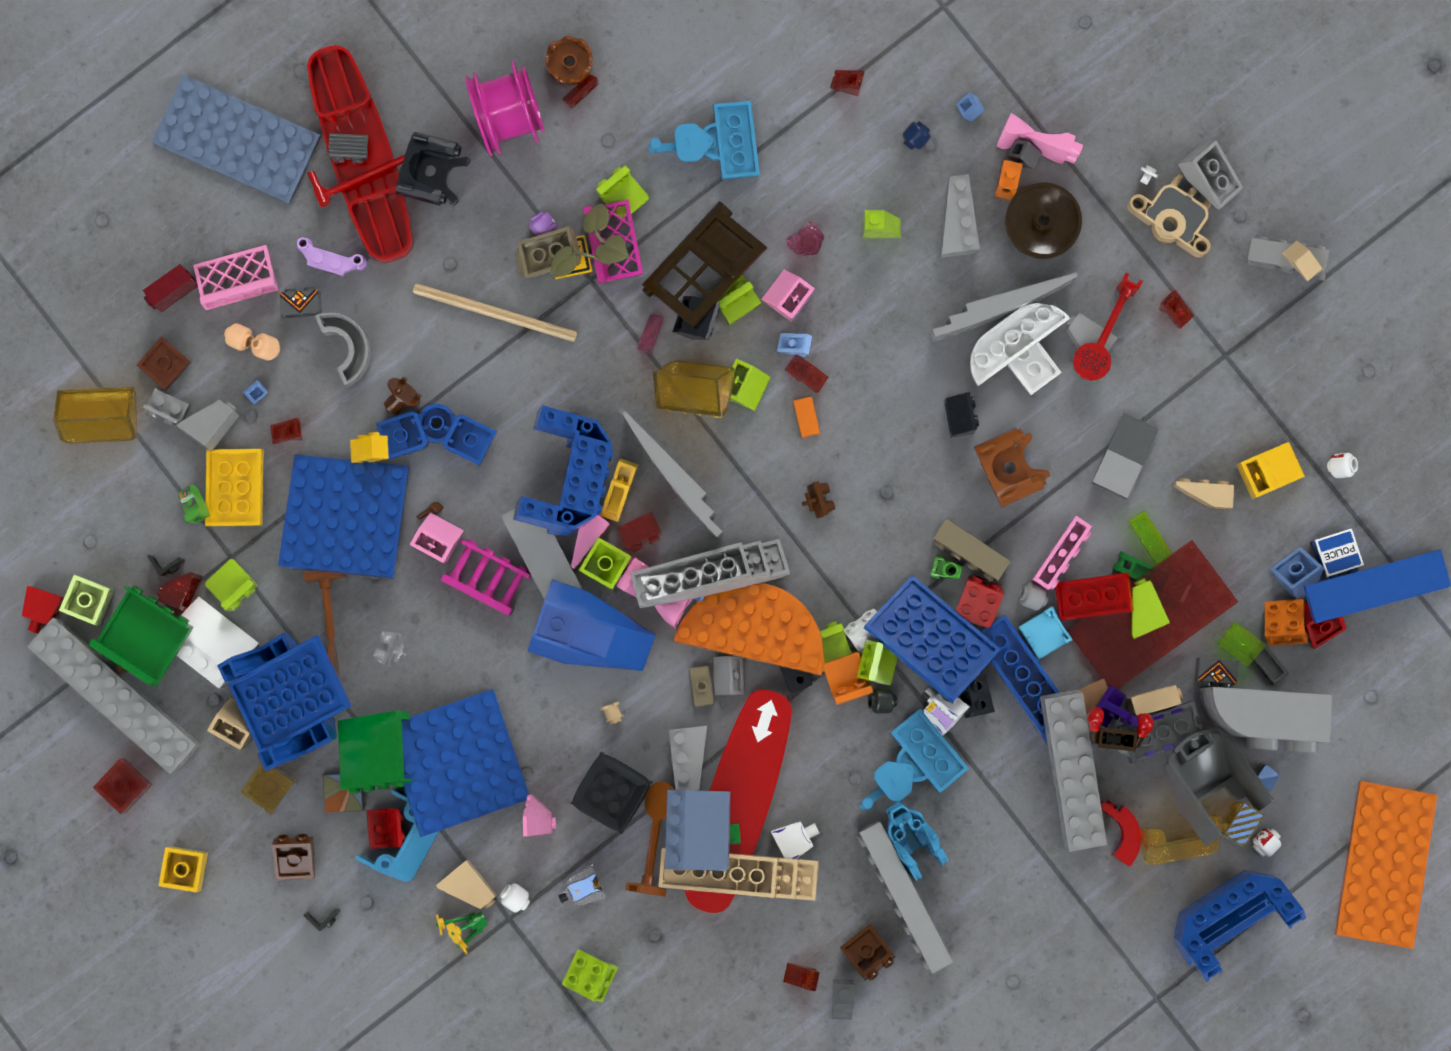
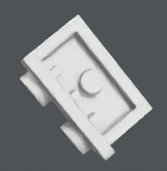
M875 609L865 612L862 617L855 622H851L844 629V633L848 636L859 654L863 653L865 640L878 642L877 639L864 629L865 624L877 613Z

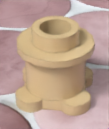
M615 702L601 708V711H604L607 718L606 723L610 722L613 725L622 721L621 717H624V714L622 715L618 706L620 702Z

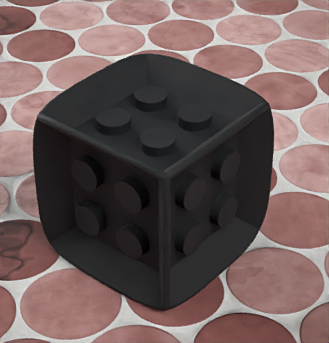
M600 752L582 780L570 804L592 819L622 834L624 828L629 824L642 803L653 781H649L641 773L621 761L604 754V752Z

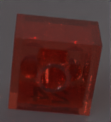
M652 511L617 527L627 551L632 550L633 553L643 548L642 545L647 542L650 545L661 540L660 536H662Z
M119 759L93 788L120 814H125L150 789L152 784L126 759Z

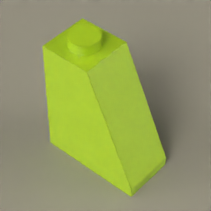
M885 210L864 211L862 219L863 238H901L900 218Z
M1145 578L1135 582V586L1131 588L1134 611H1131V636L1133 639L1170 623L1151 580L1146 581Z

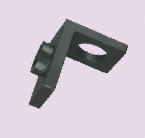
M147 556L162 576L168 573L170 575L180 569L178 566L185 562L184 558L178 557L162 568L154 556Z
M338 908L335 909L322 924L309 912H306L303 916L317 930L322 931L326 926L330 928L336 922L335 916L340 910Z

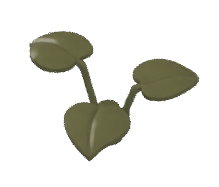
M600 203L593 207L583 219V229L587 233L594 232L602 243L596 248V255L580 251L573 252V248L570 246L560 249L555 254L551 264V275L553 278L566 276L576 268L578 262L576 255L593 258L608 265L630 257L625 241L620 235L610 236L606 241L599 235L598 230L605 229L609 222V212L604 204Z

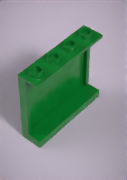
M135 585L133 587L124 586V589L127 590L126 594L98 639H92L88 646L148 685L157 687L194 627L188 624L190 620L184 616L179 615L177 617L174 615V610L166 605L162 607L157 604L159 600L150 595L148 597L143 595V590Z
M391 711L338 720L340 790H347L349 794H358L360 790L372 792L375 791L376 787L379 790L390 789V785H393V787H404V783L412 782V779H404L402 721L410 720L409 712Z

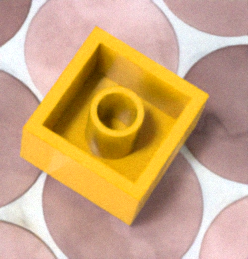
M172 846L165 847L158 886L191 892L202 891L208 852Z

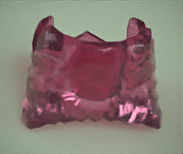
M809 221L792 236L788 237L786 243L797 255H815L821 249L824 235L817 224Z

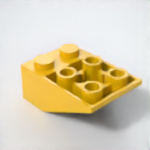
M1289 442L1236 465L1252 500L1305 477Z

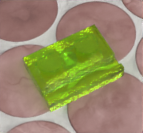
M1234 622L1217 642L1219 646L1247 667L1250 666L1266 646V644L1237 622Z

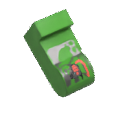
M189 485L178 492V498L183 504L186 513L184 515L186 522L199 523L210 516L202 495L195 485Z

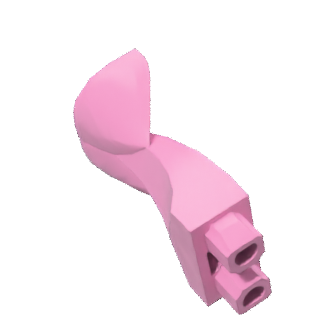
M1010 113L996 147L1009 149L1012 147L1015 139L1029 141L1042 152V156L1059 164H1063L1065 160L1074 164L1081 153L1083 145L1075 142L1076 136L1068 132L1063 134L1035 132L1027 123L1013 113Z
M634 557V559L631 558L625 567L627 570L624 575L621 574L616 585L620 590L636 597L630 573L649 567ZM694 598L655 605V608L661 617L676 629L685 608Z

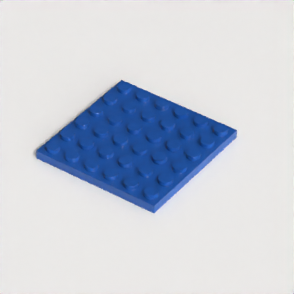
M294 455L278 566L394 579L409 466L374 462L351 463V460Z
M493 689L411 716L410 720L402 721L404 779H412V782L404 783V790L420 837L527 800L529 792Z

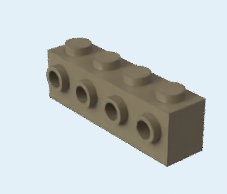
M948 519L944 520L932 539L935 541V546L942 550L946 548L951 552L950 555L958 561L963 559L967 562V567L975 572L978 569L984 573L982 576L990 582L993 580L997 582L1011 562Z

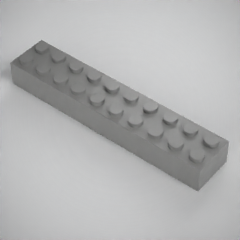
M52 618L27 646L169 774H176L201 746L198 741L127 678L117 673V670L88 646L83 639L60 619Z

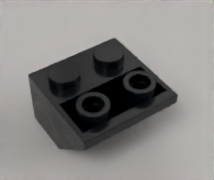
M683 296L682 303L693 312L704 299L695 296ZM717 302L694 328L677 315L672 332L691 340H709L714 330V321L719 315L720 303Z
M970 392L945 398L944 404L950 437L974 434L979 426L978 416L974 415L973 412L974 408H976L974 396L971 397Z

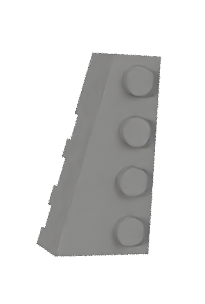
M969 174L949 177L940 258L975 254L980 250Z
M708 725L669 730L676 790L699 791Z

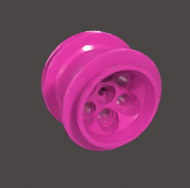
M511 60L513 70L511 74L482 83L476 72H473L474 78L472 79L469 76H465L475 117L490 156H493V151H497L499 155L502 154L500 142L532 133L535 142L539 144L537 131L541 130L542 133H545L526 68L521 66L522 70L518 71L513 60Z

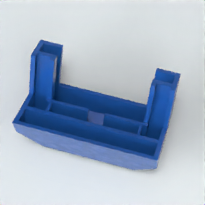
M283 633L261 647L232 656L217 666L226 683L240 678L296 647L298 644L289 633ZM334 717L321 722L292 739L267 748L268 750L258 753L265 771L292 762L336 740L337 733Z
M1244 870L1181 910L1177 919L1174 940L1188 965L1193 964L1203 979L1208 982L1211 977L1223 972L1219 966L1220 962L1212 951L1274 911L1277 912L1289 929L1300 920L1306 919L1304 909L1281 879L1272 874Z

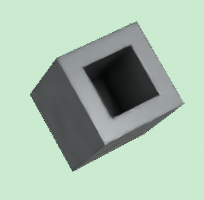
M1015 139L1007 156L1014 162L1021 163L1022 167L1034 169L1042 152L1029 141Z

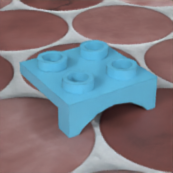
M1053 607L1018 627L1038 660L1072 640L1061 624Z

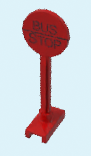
M1125 273L1116 289L1120 290L1119 298L1097 343H1086L1079 347L1074 354L1073 367L1076 373L1085 380H1099L1105 377L1110 370L1111 356L1104 345L1126 300L1130 296L1133 297L1143 283L1142 280H1139L1137 284L1127 280L1128 273Z

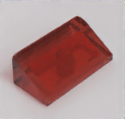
M589 74L583 82L577 84L563 98V101L573 109L599 85L598 78Z

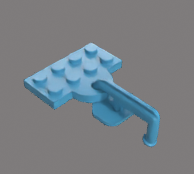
M751 101L713 104L715 123L709 124L703 130L694 123L681 124L675 129V142L661 143L658 138H653L647 148L650 154L676 152L677 157L683 162L699 161L703 155L712 161H719L721 180L759 177L760 175Z
M918 709L890 732L902 749L898 752L895 762H885L875 771L874 780L879 787L858 804V808L860 810L872 808L873 803L883 794L891 801H901L912 791L913 782H921L925 779L931 783L938 793H941L969 768L924 712Z

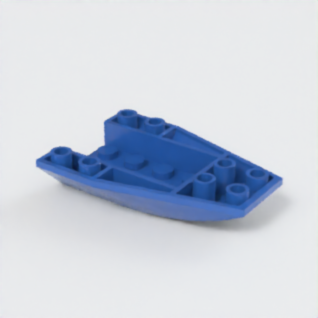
M552 579L530 641L528 652L563 664L643 671L655 634L592 593Z

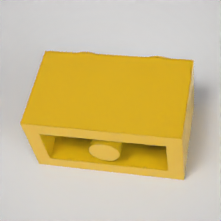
M380 432L358 435L357 439L350 440L351 463L376 462L389 459L388 436H380Z

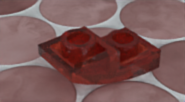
M794 355L785 368L786 372L797 381H802L815 393H819L829 378L798 355Z

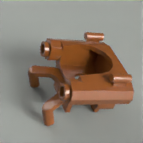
M1017 428L1011 429L974 447L1001 507H1005L1044 489V485L1047 484L1045 479L1050 477L1049 471L1033 469L1026 463L1024 449L1032 440V435L1030 432L1024 435L1021 428L1018 430ZM1007 462L1015 464L1016 469L1013 473L1005 472L1004 465Z

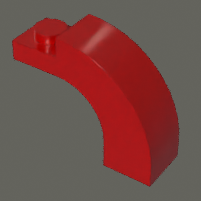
M1100 801L1102 811L1112 817L1118 823L1121 830L1120 842L1111 855L1131 867L1141 847L1139 824L1132 812L1125 806L1121 805L1117 811V806L1111 801Z

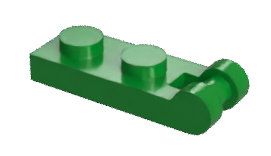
M1120 551L1119 559L1116 564L1114 563L1112 569L1120 573L1129 572V577L1137 581L1144 578L1146 581L1151 580L1154 589L1162 592L1170 574ZM1126 561L1131 563L1129 569L1124 568Z

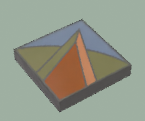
M340 774L322 775L324 814L364 811L363 790H360L358 794H349L347 790H340Z

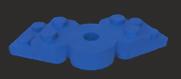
M432 404L425 407L420 415L411 411L376 423L380 436H388V460L424 450L429 442L435 444L443 443L447 451L480 466L497 431L463 414L455 417L448 407L441 404ZM436 419L442 420V426L438 429L433 428V422Z

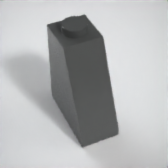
M833 979L832 1019L852 1020L854 1008L853 980Z

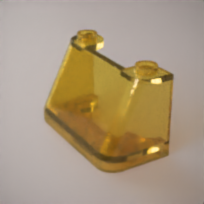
M1209 814L1221 833H1223L1221 815ZM1148 827L1140 828L1142 856L1149 865H1160L1216 853L1219 850L1222 835L1207 846L1204 845L1198 835L1167 842L1162 830L1157 828L1148 829Z

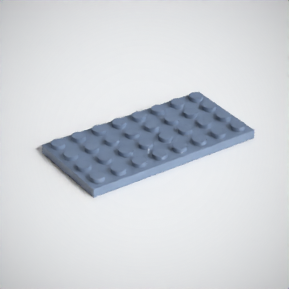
M183 75L151 143L290 204L321 139V135Z

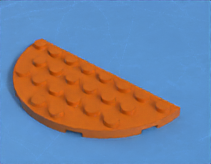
M766 583L752 584L705 596L702 602L699 600L685 615L673 640L685 645L821 676L824 667L822 636L813 616L793 595L781 588Z

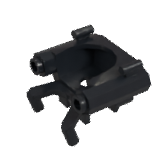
M413 132L398 177L396 194L439 206L445 204L448 199L450 205L455 206L459 200L448 188L447 176L455 167H467L470 163V158H456L460 156L462 147L457 142ZM427 166L435 167L436 171L433 176L425 174Z

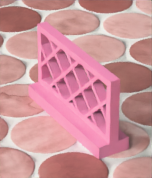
M267 245L193 265L200 293V302L205 310L279 290ZM264 251L265 258L261 263L254 260L257 253ZM242 257L248 259L243 268L235 264ZM226 262L229 264L225 273L217 270L220 263ZM251 262L259 265L254 274L247 271ZM207 267L211 271L204 278L200 275L199 269ZM233 267L240 270L236 279L228 276ZM262 268L269 271L270 277L262 279L258 275ZM215 272L222 275L218 284L210 281ZM244 273L252 276L249 283L243 284L239 282ZM226 278L233 281L232 286L227 289L221 287ZM208 283L215 286L212 293L205 295L204 288Z

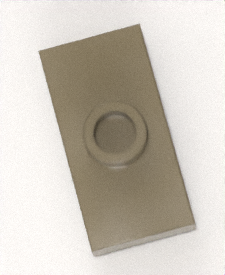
M709 666L689 668L694 705L714 704Z

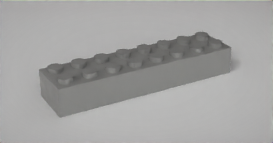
M1077 689L1040 696L1064 848L1072 852L1107 845L1083 692Z
M876 821L859 830L857 839L862 848H867L869 853L866 856L870 864H875L878 870L874 872L881 883H885L886 888H884L888 899L894 900L896 905L892 907L897 916L903 918L904 923H902L906 934L908 936L912 935L914 940L911 943L917 953L920 952L923 956L920 958V961L925 970H930L933 974L952 964L953 961L881 822Z

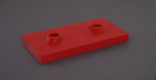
M1129 572L1058 582L1055 587L1060 621L1134 611Z

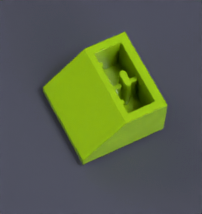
M736 358L720 391V396L755 412L771 377L756 367Z

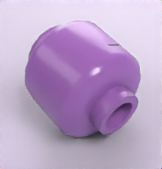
M540 211L530 219L529 227L535 236L554 231L557 228V223L549 212L543 213Z

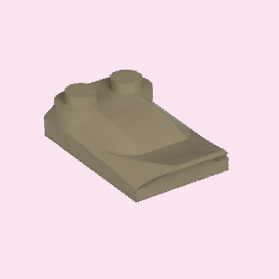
M568 226L517 242L518 249L515 257L519 274L524 276L525 279H530L551 273L552 260L560 249L570 246L573 248V252L580 250L577 237L572 227ZM576 255L578 259L576 266L581 264V255Z

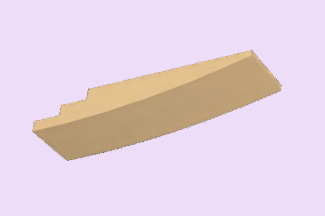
M662 848L659 887L770 898L816 900L819 861L729 853V871L665 869L666 848Z

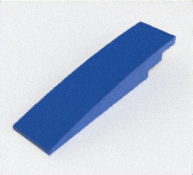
M1440 549L1303 587L1313 622L1316 624L1451 587V582Z
M1006 615L992 623L990 628H985L981 631L983 635L1001 649L990 663L1047 744L1040 696L1060 692Z

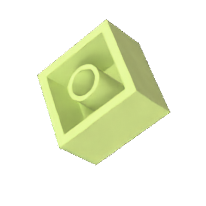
M74 575L59 611L93 625L101 626L115 590Z

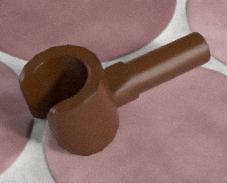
M433 502L416 517L420 520L431 513V511L437 515L443 509V506L439 502Z

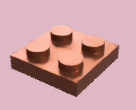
M161 336L137 363V366L164 390H167L189 366L191 361Z

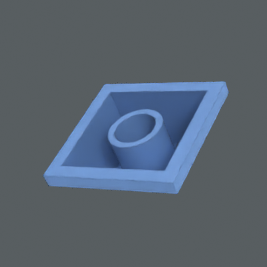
M1301 547L1270 568V571L1288 595L1293 599L1303 600L1306 598L1303 586L1319 582L1324 570L1323 566Z

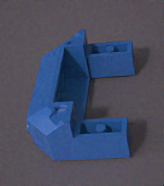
M542 405L537 411L533 429L567 438L566 447L571 448L560 502L558 505H553L522 496L517 501L513 520L546 528L549 534L569 535L590 523L601 512L602 505L599 502L600 498H603L606 489L603 484L604 479H607L609 475L607 465L613 456V450H611L612 443L598 420Z

